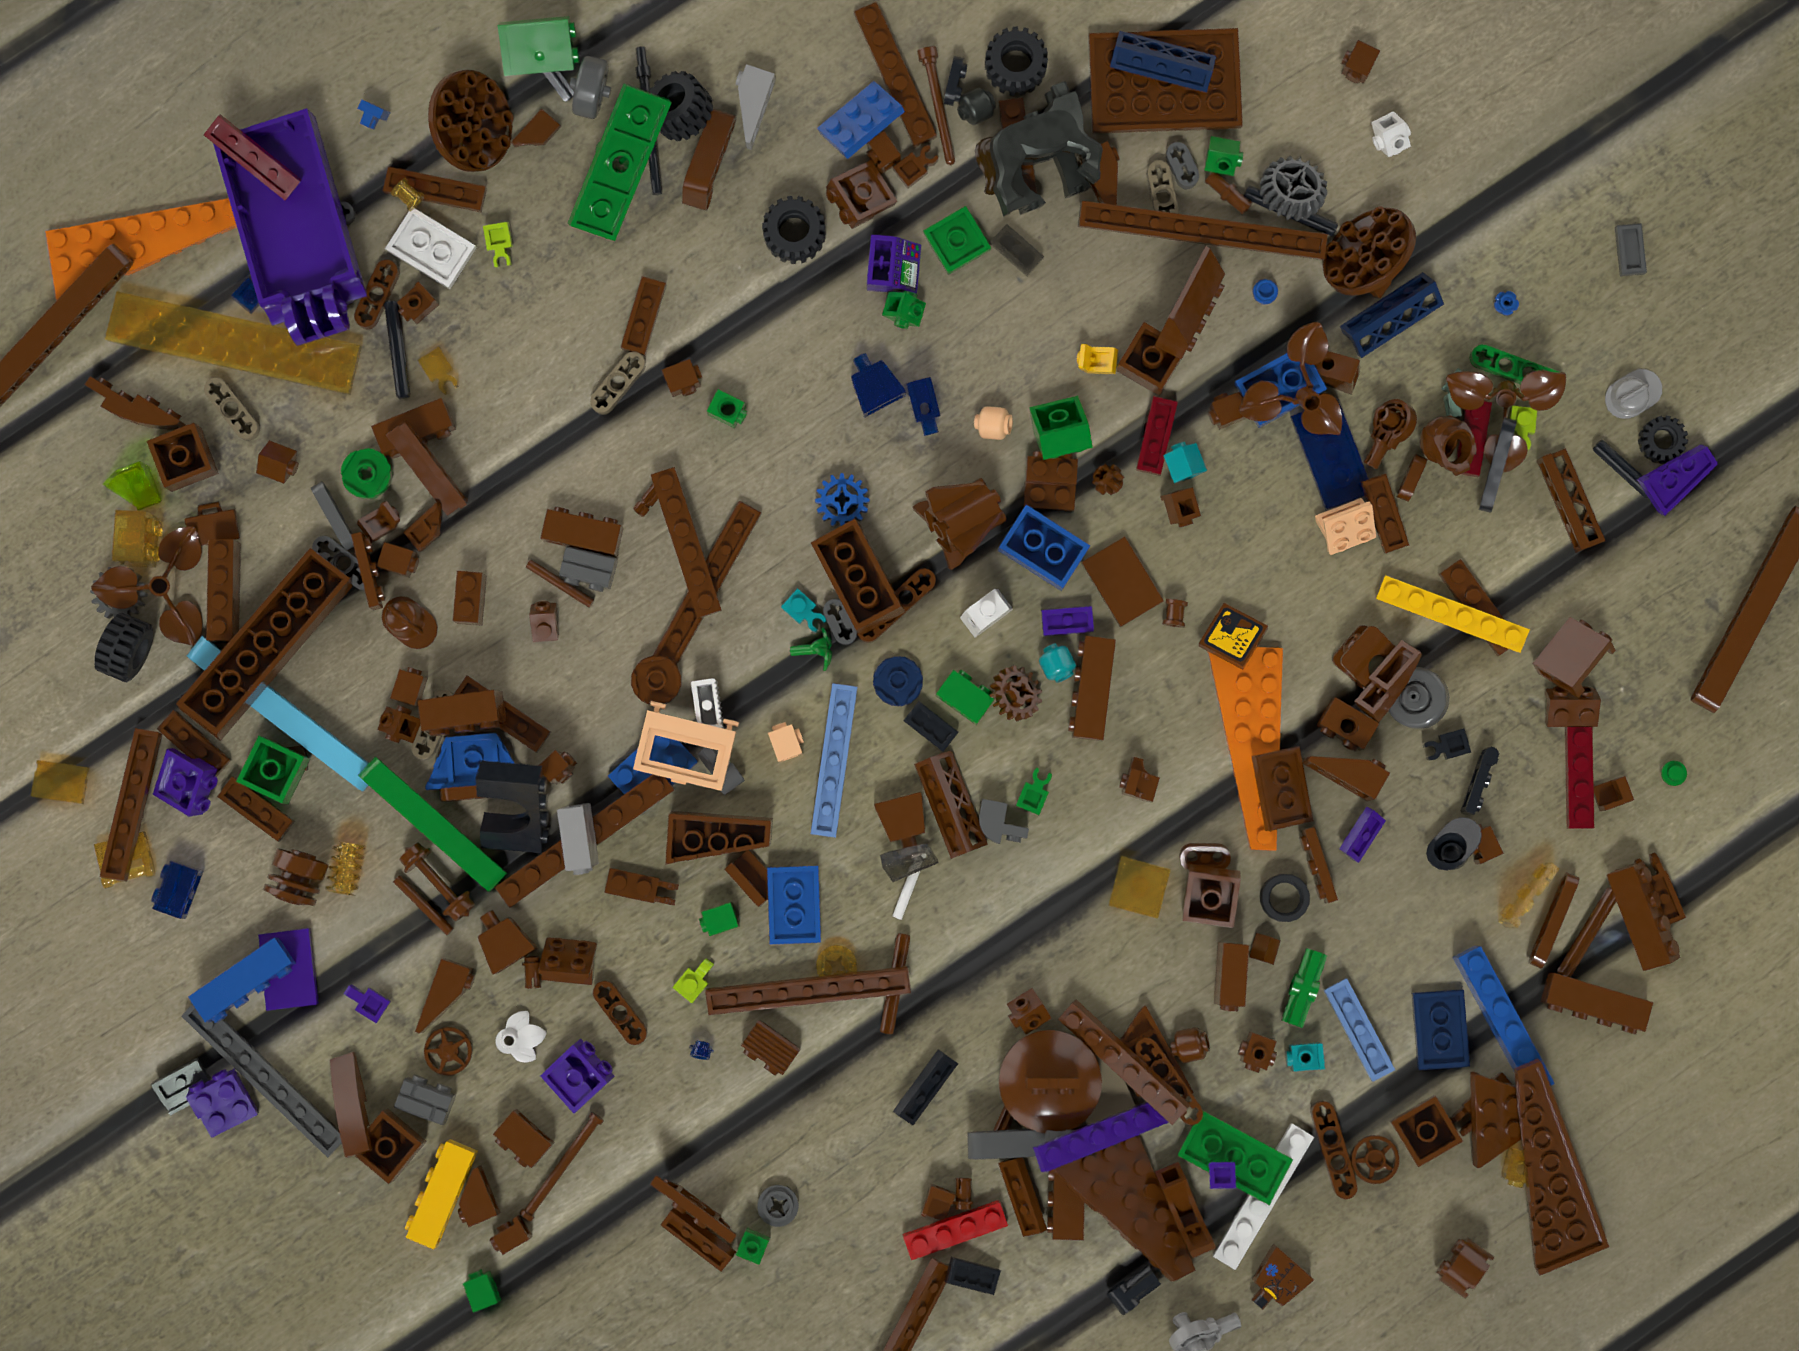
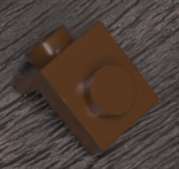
M384 501L378 509L358 519L356 524L373 543L396 530L400 518L396 508L390 506L387 501Z
M539 601L531 605L529 618L533 642L558 641L556 603Z

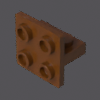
M546 938L538 968L541 980L592 985L597 943L585 940Z

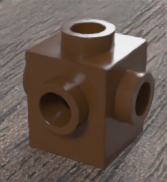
M399 705L396 709L386 706L384 713L380 717V724L377 730L386 733L385 738L393 742L399 743L402 739L414 743L421 723L419 718L411 716L412 710Z
M1033 988L1007 1003L1011 1014L1008 1015L1015 1028L1021 1027L1026 1035L1051 1019V1016Z
M1249 1031L1247 1040H1242L1238 1050V1055L1241 1056L1240 1061L1246 1063L1244 1068L1259 1073L1260 1068L1267 1070L1268 1066L1272 1067L1277 1056V1052L1274 1051L1277 1041ZM1259 1049L1260 1055L1255 1058L1254 1053Z

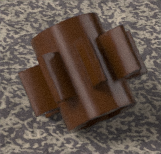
M1107 464L1098 467L1094 472V480L1092 481L1096 485L1095 490L1102 495L1106 492L1112 495L1120 491L1123 486V479L1125 478L1120 473L1121 469L1115 464L1111 465V467Z

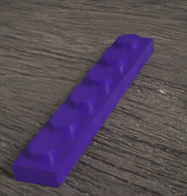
M1146 1102L1037 1145L1033 1149L1040 1171L1047 1172L1169 1122Z

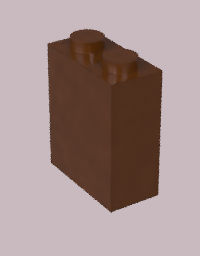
M1218 942L1214 1004L1220 1005V1010L1238 1012L1239 1007H1245L1249 945Z

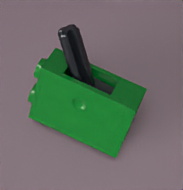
M570 16L500 22L497 26L504 76L544 73L563 101L566 102L573 98L574 89L569 88V82L560 72L574 70L576 67L575 63H579L578 48H573L572 38L576 37L575 22H570Z

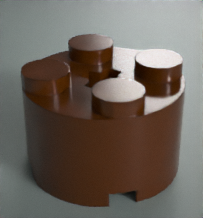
M1469 1238L1465 1240L1458 1239L1451 1249V1252L1454 1254L1449 1261L1444 1260L1436 1271L1440 1275L1438 1280L1464 1299L1469 1296L1465 1291L1469 1288L1474 1290L1490 1267L1486 1263L1487 1259L1492 1261L1494 1259L1492 1254Z

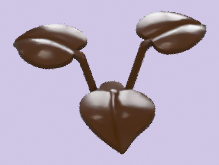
M1314 322L1299 328L1291 336L1287 345L1288 358L1294 362L1300 361V369L1305 379L1306 387L1299 389L1296 397L1292 398L1278 395V388L1272 382H1257L1247 390L1239 406V413L1242 416L1253 421L1271 420L1281 412L1282 407L1279 400L1292 402L1294 405L1299 404L1304 409L1301 414V422L1308 432L1313 434H1341L1342 414L1338 401L1331 394L1316 393L1313 390L1314 386L1305 368V363L1315 365L1321 362L1328 352V339L1321 323Z
M1545 370L1530 372L1523 377L1520 389L1511 381H1502L1498 384L1497 388L1493 389V382L1488 376L1472 371L1448 374L1446 380L1451 398L1458 407L1466 410L1477 409L1483 405L1484 398L1490 400L1496 396L1497 404L1504 407V419V417L1508 418V407L1515 404L1516 396L1522 401L1529 400L1531 408L1536 411L1548 410L1555 406L1564 393L1566 373ZM1498 434L1490 435L1485 442L1484 452L1490 464L1499 437ZM1517 434L1513 435L1503 472H1510L1520 465L1527 456V443Z
M194 527L179 528L162 539L158 547V557L163 562L169 563L162 576L153 577L148 585L136 586L138 581L136 574L127 567L117 566L107 570L92 584L91 589L93 593L103 603L118 609H126L135 605L138 601V590H150L154 596H163L171 610L164 611L160 616L159 627L162 634L173 642L194 646L200 639L202 632L201 614L198 608L189 601H181L176 607L173 605L167 594L170 589L167 577L173 566L181 571H186L194 568L199 563L202 551L196 529Z

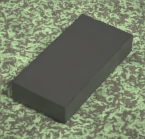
M1642 223L1617 225L1615 227L1620 276L1646 274Z

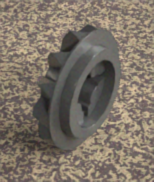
M781 1185L766 1188L760 1195L757 1204L758 1213L762 1220L774 1227L785 1226L792 1222L797 1215L799 1207L796 1194L788 1187ZM772 1196L778 1201L787 1199L783 1205L785 1215L779 1210L769 1213V1210L774 1205Z

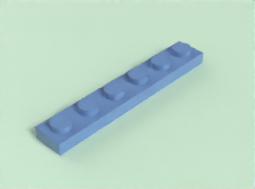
M832 683L811 828L812 835L834 838L837 835L858 688L855 686Z

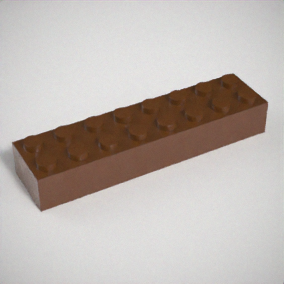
M310 548L176 703L179 709L221 741L353 587L350 578Z

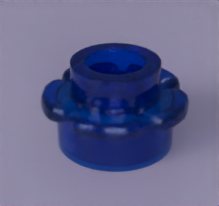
M695 1041L694 1045L689 1046L691 1049L690 1057L699 1060H710L711 1053H714V1050L709 1048L710 1043L705 1041Z

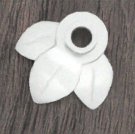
M520 1011L510 1016L507 1020L506 1028L497 1034L495 1039L496 1047L502 1053L512 1054L519 1062H530L536 1059L533 1047L539 1045L544 1040L546 1031L539 1026L529 1025V1012ZM506 1036L513 1038L511 1046H507L504 1043Z

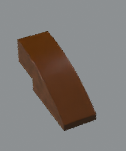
M1401 640L1370 675L1371 683L1355 700L1359 709L1379 723L1407 685L1422 656L1421 652Z

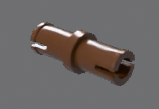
M1212 172L1205 180L1206 184L1221 195L1220 199L1222 201L1229 202L1240 214L1243 215L1253 204L1237 190V186L1234 183L1230 184L1218 173Z

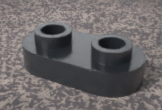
M954 56L944 97L945 105L954 106L955 102L960 101L962 87H958L960 78L965 79L968 64L964 63L963 57Z

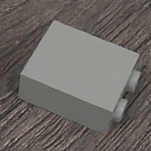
M591 803L565 806L558 809L557 813L566 871H573L574 875L593 871V867L599 864Z

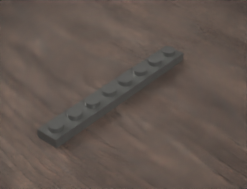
M193 1004L181 1015L188 1024L327 1158L342 1144L339 1129L225 1019L218 1023L213 1021L204 1022Z

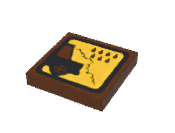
M1223 603L1200 640L1199 647L1243 670L1267 632L1268 625Z

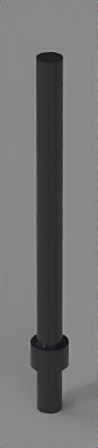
M637 47L638 66L635 68L636 78L639 79L640 89L648 92L651 69L647 65L646 48ZM655 142L648 159L652 195H661V178L657 144Z

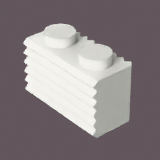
M714 678L692 681L696 721L724 729L725 727L722 726V712L720 711L722 707L720 706L721 702L718 696L720 693L717 686L718 682Z

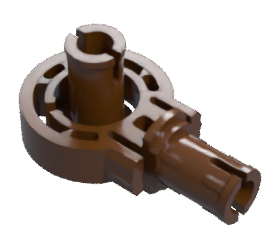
M1392 399L1377 408L1373 420L1374 431L1370 436L1373 438L1374 444L1363 461L1364 463L1378 469L1387 451L1395 450L1399 443L1411 436L1417 424V415L1411 405L1400 399Z

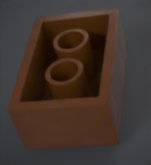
M498 690L418 700L421 731L429 732L430 736L449 735L451 729H455V732L460 733L475 731V726L479 725L480 729L499 728L501 722H507L503 692Z

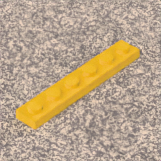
M1386 575L1376 598L1521 653L1530 629Z

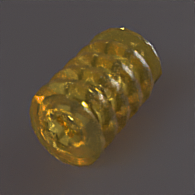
M340 842V845L332 846V849L339 852V855H334L330 858L337 862V865L329 866V869L335 872V875L327 876V879L333 882V885L326 886L325 889L333 893L356 896L350 893V891L358 890L359 886L352 883V881L359 880L361 877L354 873V871L362 869V866L356 863V861L364 859V856L357 851L365 849L366 846Z

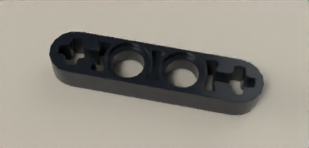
M1506 417L1503 419L1479 506L1480 511L1492 512L1517 420Z

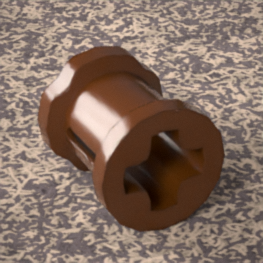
M1166 599V619L1163 620L1162 624L1184 628L1185 607L1188 606V602Z

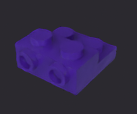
M175 748L167 749L153 795L189 817L203 815L211 804L208 799L210 791L218 783V778L215 776L217 768L200 758L191 759Z
M582 1039L574 1043L540 1075L574 1114L615 1077L611 1073L613 1071L612 1066L605 1060L601 1061L594 1054L596 1052L595 1047L590 1042L583 1041Z
M235 1068L228 1072L226 1069L217 1072L212 1076L213 1079L206 1083L199 1081L189 1087L190 1091L186 1095V1099L197 1119L200 1118L211 1138L257 1116L259 1113Z

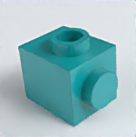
M1186 442L1178 443L1171 447V452L1163 455L1174 483L1190 480L1207 471L1197 443L1186 445Z

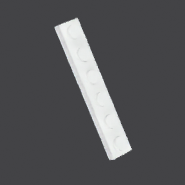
M1290 1123L1275 1150L1294 1160L1270 1206L1248 1194L1214 1251L1213 1257L1236 1270L1314 1139L1312 1135Z

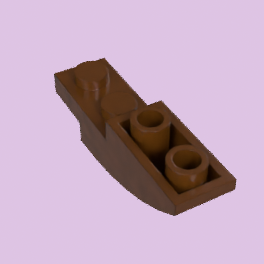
M90 376L85 383L87 387L105 397L100 407L131 423L166 430H176L186 426V424L180 421L181 415L170 408L166 412L160 409V402L149 395L143 398L137 394L134 399L122 390L118 394L111 390L113 384L102 377L97 381Z

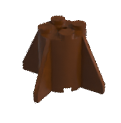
M982 478L967 484L932 487L925 491L926 501H921L912 506L913 510L926 521L930 532L935 531L939 537L936 541L943 549L950 570L959 566L967 555L977 548L990 530L1006 521V516L998 505L1001 502L999 494L995 489L989 490Z

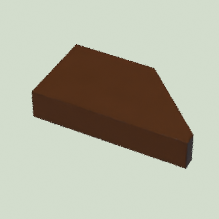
M541 109L511 141V144L514 147L545 145L561 126Z
M440 502L430 507L404 531L405 535L419 552L423 551L440 536L442 507Z

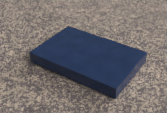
M1464 990L1411 993L1417 1069L1470 1067Z

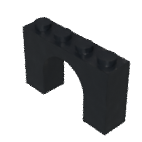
M480 760L476 776L477 797L510 800L518 803L526 810L524 813L513 815L484 812L480 828L481 848L542 853L544 843L549 842L550 829L546 828L549 812L545 811L548 804V794H544L547 787V777H543L542 766Z

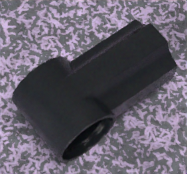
M1147 1265L1127 1281L1123 1280L1107 1292V1296L1120 1314L1125 1315L1133 1310L1143 1297L1160 1286L1161 1283Z

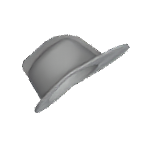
M1638 369L1615 381L1608 388L1605 394L1607 409L1612 415L1621 419L1637 416L1659 401L1662 395L1660 378L1654 372L1647 369Z

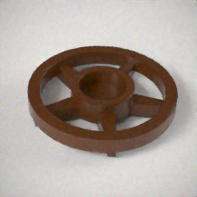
M445 1027L436 1030L428 1037L424 1046L426 1063L434 1072L441 1075H454L461 1072L468 1066L472 1058L470 1039L463 1031L457 1028ZM444 1031L455 1032L462 1036L463 1039L457 1043L448 1041ZM441 1033L442 1043L438 1048L429 1049L432 1039ZM466 1042L468 1047V1055L465 1062L458 1056V1047ZM429 1053L438 1054L441 1059L439 1069L431 1062ZM453 1060L462 1065L454 1071H443L446 1063Z
M1370 1135L1362 1138L1356 1143L1351 1153V1165L1355 1174L1367 1183H1384L1395 1175L1399 1167L1400 1159L1397 1148L1390 1140L1383 1136ZM1369 1140H1382L1388 1145L1381 1150L1373 1149ZM1366 1143L1368 1151L1365 1156L1355 1159L1359 1147ZM1390 1148H1392L1395 1156L1393 1168L1386 1164L1385 1154ZM1356 1163H1365L1369 1167L1368 1178L1358 1171ZM1386 1168L1391 1171L1381 1179H1373L1375 1170Z

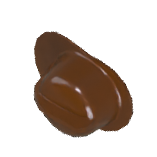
M399 596L392 598L382 610L384 627L395 638L410 648L422 649L428 647L437 636L438 627L433 616L409 597Z

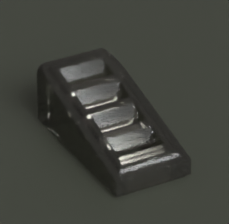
M928 843L889 851L880 855L882 867L892 882L939 863ZM926 853L928 857L923 858L921 855Z

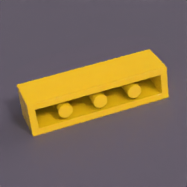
M451 1139L446 1141L445 1144H440L435 1155L438 1158V1162L435 1168H430L426 1176L427 1188L425 1192L421 1191L417 1197L415 1206H418L415 1216L411 1215L406 1223L405 1230H408L405 1238L433 1250L439 1246L477 1156V1150Z

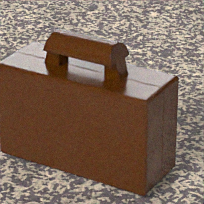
M219 502L198 505V516L184 519L186 527H194L196 529L201 546L208 545V539H240L235 509L222 511ZM217 507L218 512L203 515V509Z

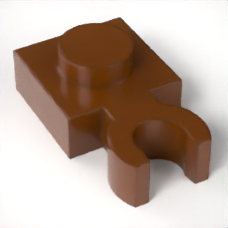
M929 145L921 149L920 156L916 157L912 152L893 166V171L908 189L928 174V171L925 169L926 166H933L939 160L937 155L932 159L925 157V154L931 150Z

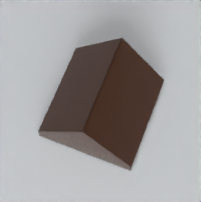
M1256 933L1249 958L1274 965L1281 940Z

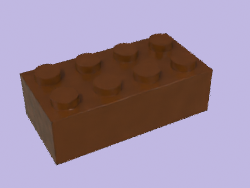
M856 519L811 542L853 626L860 635L906 612L861 525Z

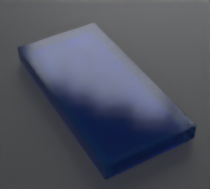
M1341 405L1342 429L1340 435L1313 434L1308 432L1301 422L1302 412L1290 417L1325 511L1364 497L1365 494L1361 481L1369 479Z

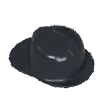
M1460 817L1450 821L1427 846L1426 855L1430 864L1439 870L1445 871L1456 870L1464 866L1481 842L1482 834L1480 827L1470 818Z

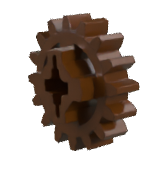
M1016 665L1002 669L999 671V674L993 677L995 682L990 684V688L994 690L990 697L996 699L993 707L999 706L1001 708L999 711L1000 715L1007 713V720L1015 718L1016 722H1019L1023 719H1028L1039 710L1036 705L1042 703V700L1037 697L1038 694L1042 693V690L1036 689L1039 681L1031 679L1033 676L1032 672L1025 674V667L1017 669ZM1009 678H1012V681L1006 682Z

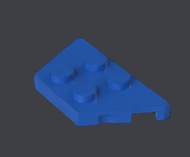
M497 733L445 737L440 755L435 761L433 772L426 783L425 789L436 790L475 786L480 760L505 763L515 762Z

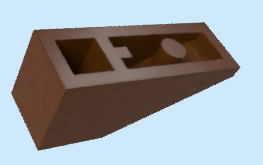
M1108 141L1101 144L1103 152L1100 161V179L1095 184H1092L1090 181L1089 183L1099 203L1117 205V161L1120 158L1114 146L1110 147ZM1080 155L1079 161H1080V163L1082 164L1083 158H1082V156Z
M446 958L441 959L418 1021L416 1033H424L466 992V989H471L475 980V975L472 974L474 968Z

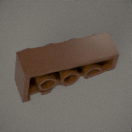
M671 811L668 817L665 865L769 847L772 840L773 818Z

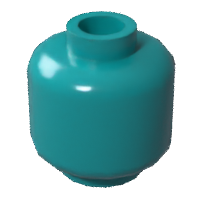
M1055 643L1043 649L1044 654L1039 658V664L1048 680H1055L1056 683H1059L1074 675L1073 670L1076 668V663L1066 646L1058 647Z

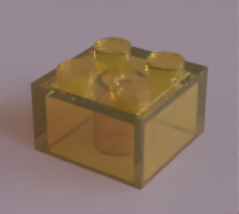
M115 510L112 561L126 567L156 568V563L160 561L158 557V537L162 535V523L159 521V518L147 511Z

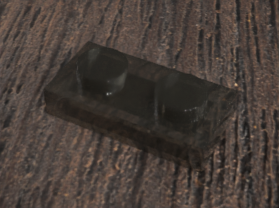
M1008 224L990 241L992 247L1027 277L1044 259V256Z

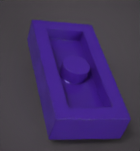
M1092 606L1041 610L1043 636L1094 632Z
M1366 806L1339 849L1349 858L1359 863L1386 820L1373 809Z

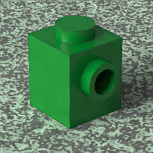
M1211 136L1204 171L1234 176L1236 167H1241L1244 152H1239L1240 141Z

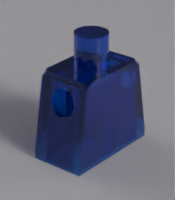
M866 353L853 359L859 372L851 376V381L864 418L906 397L905 388L882 360L871 364Z
M931 377L904 384L914 422H921L924 436L938 433L935 418L941 415ZM922 403L928 404L930 410L928 414H922L920 409Z

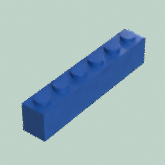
M1473 946L1452 957L1513 1071L1518 1066L1539 1059L1543 1064L1550 1086L1554 1085L1555 1083L1482 947Z

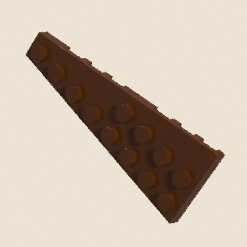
M1536 1059L1514 1068L1534 1266L1536 1273L1541 1276L1609 1248V1244L1541 1060Z

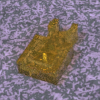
M439 347L418 359L430 381L433 383L437 379L439 380L438 388L444 395L448 394L444 388L447 382H452L456 388L459 387L457 380L447 374L453 368Z

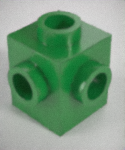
M889 292L882 316L894 321V326L898 328L919 327L926 303L917 299L918 295L913 292Z

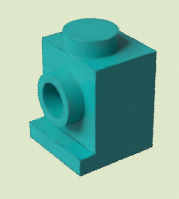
M1323 1043L1289 1045V1051H1285L1286 1065L1291 1066V1071L1324 1070ZM1303 1053L1309 1054L1310 1059L1308 1062H1302L1301 1055Z

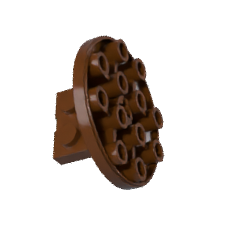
M461 70L445 76L436 85L428 108L429 129L436 149L452 166L466 172L488 170L503 159L511 146L514 117L502 90L493 79L475 70ZM507 126L509 127L508 136L506 135Z
M1379 206L1374 210L1357 216L1351 221L1344 222L1340 226V231L1326 246L1323 273L1331 287L1341 294L1352 296L1370 292L1374 297L1381 298L1392 283L1393 278L1404 268L1413 253L1416 243V230L1412 221L1405 213L1398 209Z
M1042 1030L1023 1037L1010 1048L999 1072V1091L1006 1109L1018 1123L1039 1133L1046 1134V1130L1066 1131L1079 1126L1091 1115L1101 1094V1071L1093 1052L1080 1039L1062 1031Z

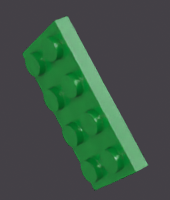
M1203 1111L1201 1121L1192 1126L1178 1153L1179 1157L1209 1172V1162H1235L1236 1188L1269 1206L1294 1160Z

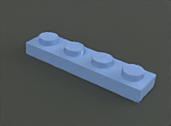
M1345 978L1324 989L1326 997L1370 1080L1374 1082L1395 1071L1348 979Z

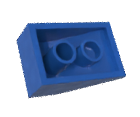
M1287 353L1235 381V387L1238 392L1240 391L1242 398L1253 384L1260 381L1272 382L1278 388V395L1292 398L1296 397L1299 389L1306 387V382L1300 369V361L1294 362L1290 360ZM1305 363L1309 379L1314 386L1313 390L1318 394L1327 390L1315 366ZM1279 400L1282 407L1279 415L1268 421L1254 422L1259 429L1300 405Z

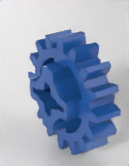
M843 473L840 474V479H836L831 475L830 483L823 480L824 490L817 489V493L821 498L815 499L816 504H821L817 512L825 513L822 520L825 522L831 519L832 527L837 522L842 526L853 519L862 521L863 518L860 513H867L868 508L864 504L870 503V498L863 497V495L868 493L867 488L860 489L862 481L859 480L854 483V475H850L848 479H845ZM838 486V489L832 495L827 496L833 487ZM847 486L852 487L858 495H852L847 490ZM842 490L845 499L849 500V502H845V506H843V512L841 511V506L839 502H835L836 500H840ZM826 506L833 507L838 512V516L830 513ZM858 506L853 514L847 516V512L852 507Z

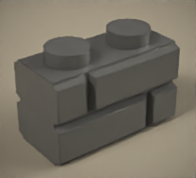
M567 546L559 575L565 578L564 583L579 586V583L582 582L589 584L588 589L603 592L604 588L611 589L618 560L614 557Z
M413 1075L412 1078H405L394 1108L440 1125L446 1124L456 1098V1094L451 1093L452 1088L439 1083L434 1087L427 1084L428 1079L418 1075Z

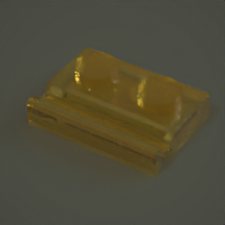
M37 760V769L34 774L31 792L32 797L84 804L88 781L87 774L90 768Z

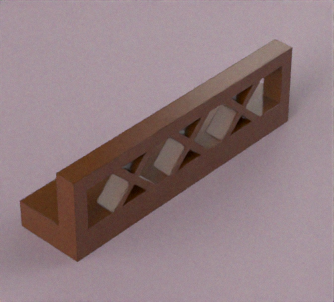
M407 419L386 433L387 438L435 501L440 502L442 505L441 509L447 516L459 507L462 509L467 505L468 499Z
M1566 448L1536 460L1575 552L1577 553L1604 542V536ZM1560 456L1565 464L1562 474L1559 473L1554 461L1555 458ZM1564 480L1572 482L1575 487L1572 497L1568 494L1563 482ZM1574 503L1583 506L1585 510L1582 520L1578 517L1573 505ZM1586 526L1593 529L1597 539L1589 542L1583 527Z
M952 751L932 756L914 764L951 859L988 845ZM945 758L949 768L948 772L942 769L939 760ZM951 783L957 788V796L951 792ZM960 807L966 811V820L960 815ZM969 831L975 834L978 843L972 845L968 835Z

